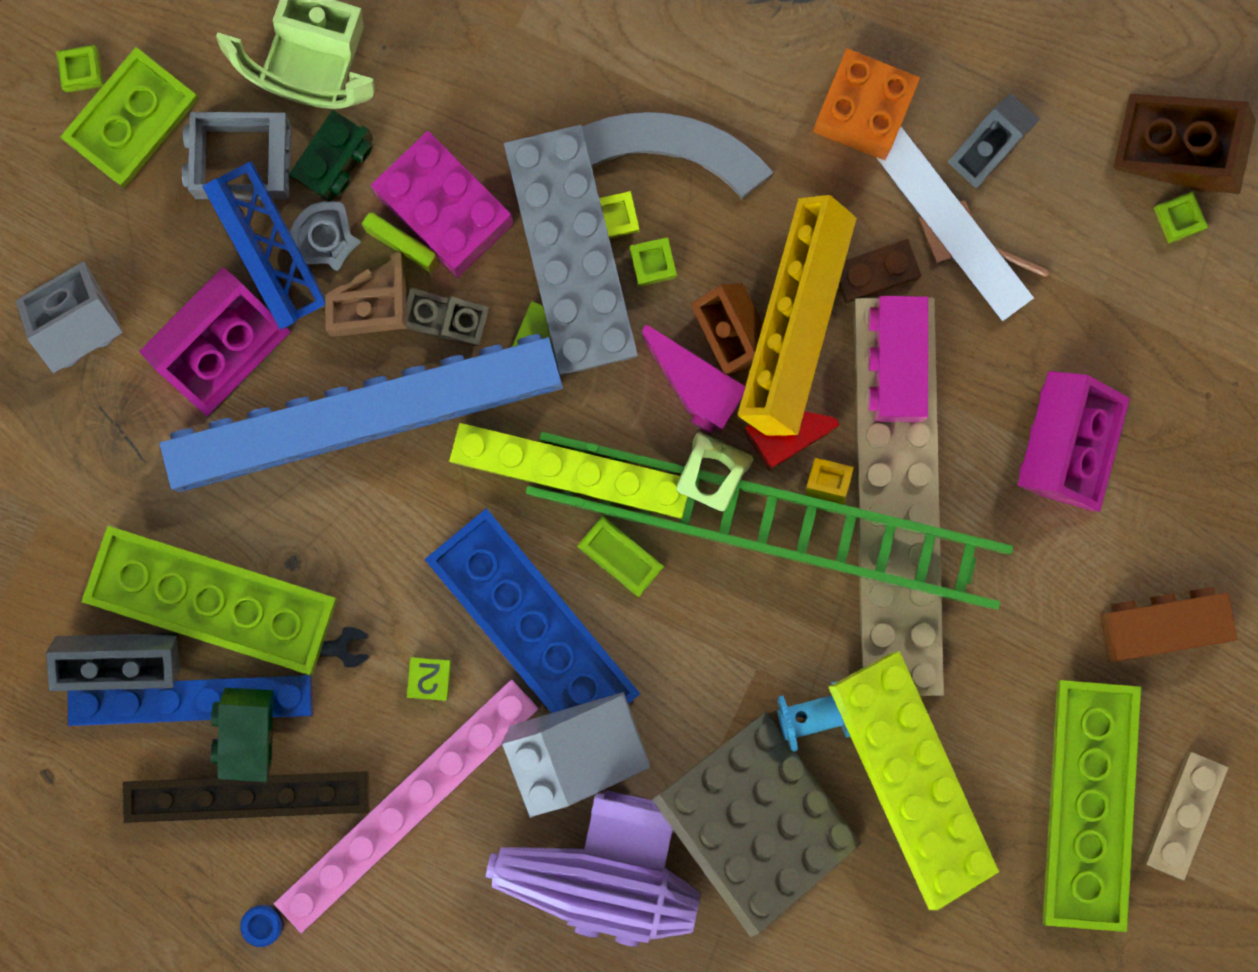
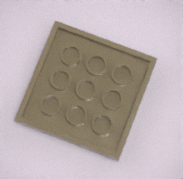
M767 712L755 718L652 799L750 937L761 933L862 844L797 753L790 750L788 741H785L783 734Z

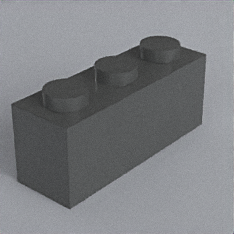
M178 633L55 636L46 651L49 691L173 688L180 673Z

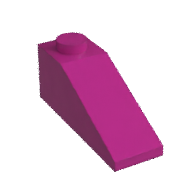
M646 324L642 330V339L686 412L693 416L690 422L709 434L713 429L721 434L742 401L745 386Z

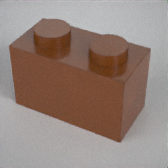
M743 283L721 284L690 303L724 374L746 372L751 369L763 323Z

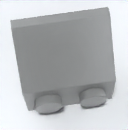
M85 261L15 300L28 341L53 373L63 367L73 366L82 356L98 347L109 345L118 335L123 333L114 310Z

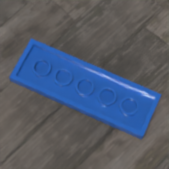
M487 508L424 559L551 713L624 692L629 704L641 694Z

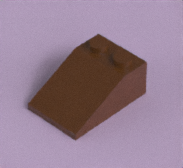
M1130 94L1114 169L1200 191L1240 194L1256 119L1249 103L1246 101Z

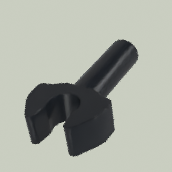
M344 627L342 635L338 639L324 641L319 657L337 656L343 661L345 667H358L366 662L370 656L368 654H351L348 650V644L354 639H368L369 635L355 627Z

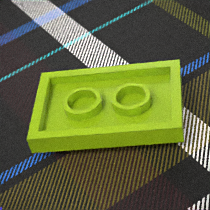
M135 47L60 138L125 189L198 102L199 97L140 49Z

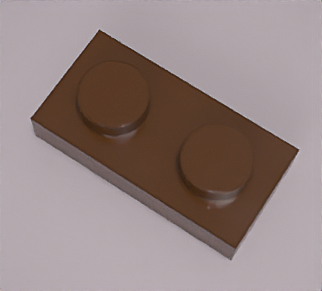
M905 239L845 260L839 282V288L845 304L853 302L855 298H864L919 279L921 273L909 240Z

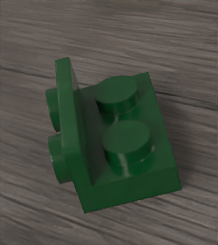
M332 109L290 171V177L328 202H331L335 195L340 197L352 180V176L349 174L357 162L363 164L372 152L374 144L371 142L374 138L370 129L363 125L359 127Z

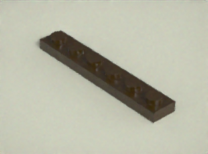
M369 771L269 775L267 782L217 779V777L123 782L124 823L370 812Z

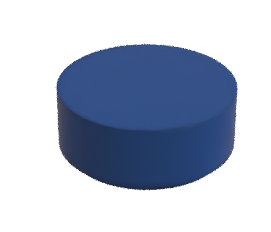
M257 905L249 909L242 917L240 924L241 934L245 941L252 946H268L275 942L282 933V916L277 909L270 905Z

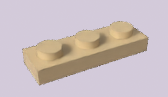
M1186 752L1143 864L1178 879L1185 880L1229 767L1193 752Z

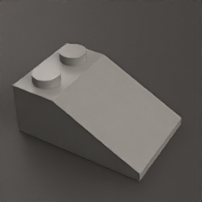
M624 692L510 725L502 742L530 817L568 807L650 768L647 754Z

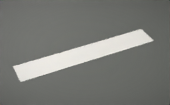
M900 126L886 161L879 158L877 160L996 314L1004 321L1034 299V297Z

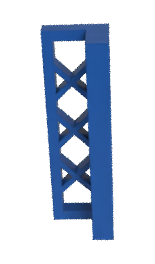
M252 161L202 186L280 330L295 323L299 318L325 306V296ZM247 173L254 186L251 202L235 198L228 182ZM258 196L265 207L256 205ZM240 206L249 208L247 216H245ZM254 210L268 214L271 217L274 225L270 238L254 233L250 225ZM277 232H279L283 242L275 240ZM260 242L268 244L266 253ZM273 246L288 250L292 256L293 262L289 274L273 268L270 262ZM297 267L303 278L295 276ZM279 277L287 279L285 288ZM292 282L308 286L315 301L296 310L289 297Z

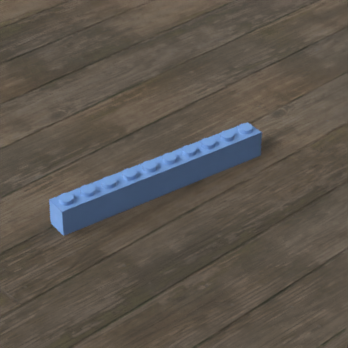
M540 334L530 335L518 339V346L503 349L502 345L489 346L479 350L480 356L464 360L463 355L448 357L440 361V367L425 370V366L411 367L401 372L402 377L389 381H387L386 376L371 378L363 382V388L348 391V387L334 388L324 392L325 398L310 402L309 397L293 399L286 402V408L271 412L270 408L256 409L248 412V419L233 422L232 418L219 419L210 422L208 430L194 433L192 428L175 431L169 434L171 440L159 443L170 487L172 490L181 493L561 390L563 385L549 337L541 339Z

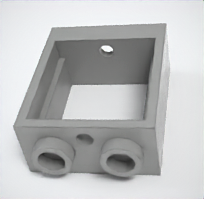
M190 112V124H185L183 128V143L185 148H189L188 163H183L182 182L184 187H188V191L195 199H209L202 187L206 184L207 132H269L268 184L264 185L272 200H290L291 121L286 113ZM228 184L235 198L251 200L254 191L253 184Z

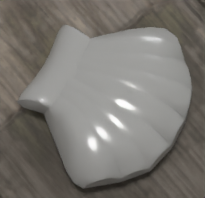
M320 202L310 205L300 213L290 230L307 264L328 263L336 271L340 269L346 257L361 242L358 238L351 235L346 209L341 202Z

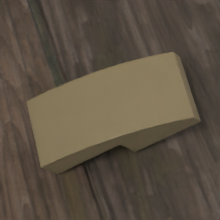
M412 287L408 289L406 296L408 330L479 346L489 307L452 296L446 298Z

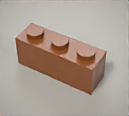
M1214 587L1189 591L1191 599L1176 601L1175 594L1173 593L1150 597L1151 606L1136 608L1135 600L1111 604L1112 612L1100 614L1109 662L1237 641L1229 593L1215 594Z

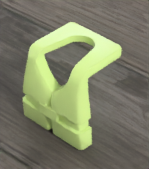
M698 431L692 441V452L678 481L676 490L712 508L725 511L742 475L750 469L754 456L732 444H726L723 440ZM702 458L719 460L731 470L718 491L714 494H703L697 488L696 480Z

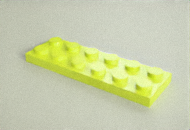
M900 651L891 652L829 686L828 688L928 909L939 910L999 873Z

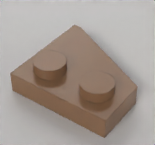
M402 252L393 253L389 256L391 261L372 272L367 269L355 276L349 284L340 285L325 294V332L330 337L407 329L406 257Z

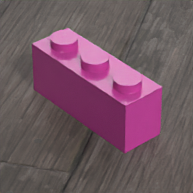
M879 296L875 307H869L868 330L875 331V347H869L868 371H875V387L868 388V411H875V422H923L928 418V297Z

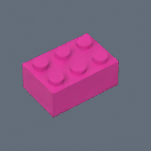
M429 131L423 134L370 185L375 196L423 245L436 252L439 261L457 279L514 225L509 211Z

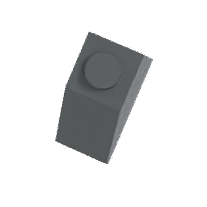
M1010 93L994 107L947 163L975 188H978L1040 119Z

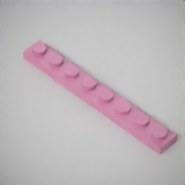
M511 679L287 890L274 905L300 933H303L502 745L510 725L527 721L540 708Z

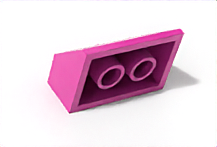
M222 267L139 353L160 375L202 413L208 416L291 331L286 327L280 330L271 312L225 267Z
M1048 371L1044 386L1040 392V402L1035 421L1030 429V440L1024 461L1020 467V477L1017 486L1045 498L1100 512L1130 398L1089 375Z

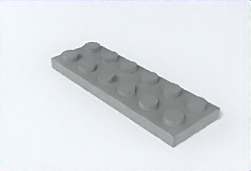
M572 126L504 143L560 376L637 358L638 354L582 126Z

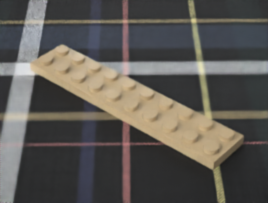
M855 298L854 345L858 508L940 528L935 298H928V418L923 422H875V411H868V388L875 387V371H868L869 347H875V331L868 330L869 307H875L878 298ZM858 519L859 567L875 571L886 525ZM896 528L885 573L915 580L925 535ZM935 538L925 583L941 587L940 538ZM859 577L861 669L891 652L900 651L919 695L944 696L942 597Z

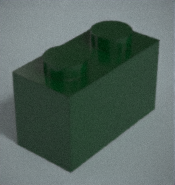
M225 687L220 701L213 702L211 725L218 727V739H213L211 763L218 764L217 779L267 782L273 757L274 690Z

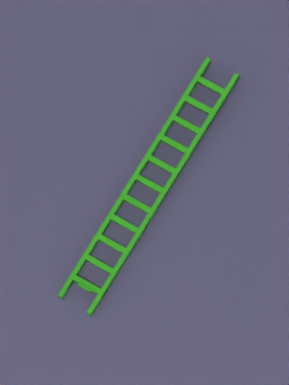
M541 432L540 441L543 443L643 466L660 472L663 471L681 476L685 466ZM699 470L696 480L697 488H699L700 481L722 485L727 476ZM743 480L739 481L732 499L723 513L719 532L689 525L695 504V499L690 497L687 500L683 520L679 519L678 523L650 516L651 512L645 510L637 513L613 507L612 502L602 500L601 504L574 497V493L563 491V494L531 486H527L526 490L528 496L993 610L999 609L1000 601L965 593L966 585L971 584L977 559L973 558L975 547L1006 555H1011L1013 550L1012 545ZM740 490L768 497L757 542L729 535ZM778 499L807 506L796 551L767 544ZM817 509L846 516L836 561L806 554ZM856 518L886 525L875 571L846 564ZM896 528L925 535L915 580L885 573ZM935 538L965 545L954 590L925 583Z

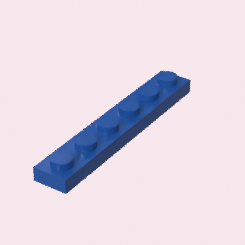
M312 675L176 681L173 688L67 691L68 726L211 720L213 702L220 701L225 687L274 690L273 717L313 716Z

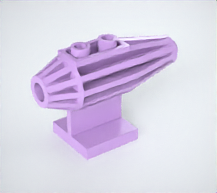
M604 789L596 793L594 797L585 848L501 847L499 854L491 853L486 878L493 879L492 888L567 921V925L576 927L575 932L580 935L599 937L601 932L616 936L615 941L620 944L637 947L640 942L648 943L649 940L693 933L701 892L665 867L673 829L652 800Z

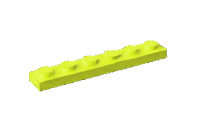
M459 423L449 460L453 464L682 520L688 496L676 490L681 476Z

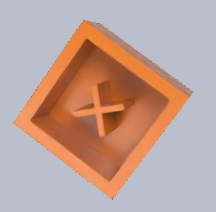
M846 48L813 132L886 161L920 77Z

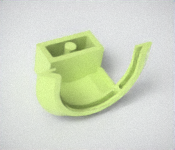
M279 0L273 18L275 37L264 68L256 64L245 53L241 39L217 32L216 37L219 47L236 70L254 84L275 95L304 105L326 109H340L369 101L374 95V79L350 72V82L346 83V89L343 90L364 29L362 10L359 7L336 0Z

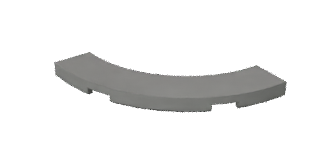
M653 112L628 113L598 120L582 127L592 168L621 158L624 155L636 153L681 157L702 165L703 168L718 176L741 199L773 176V171L745 144L710 124L689 117Z

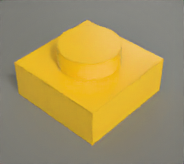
M815 458L805 496L844 505L854 467Z

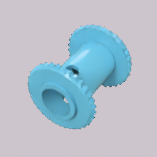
M832 695L787 707L784 696H778L777 715L785 741H788L790 750H798L796 742L798 737L841 726L845 736L850 737ZM802 717L806 721L799 723L796 721V718Z

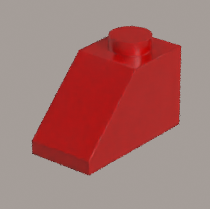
M804 411L798 435L766 436L750 424L745 427L744 433L768 471H771L836 430L840 424L834 417Z

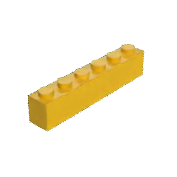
M831 195L798 198L737 415L766 436L798 435L849 249L857 218Z

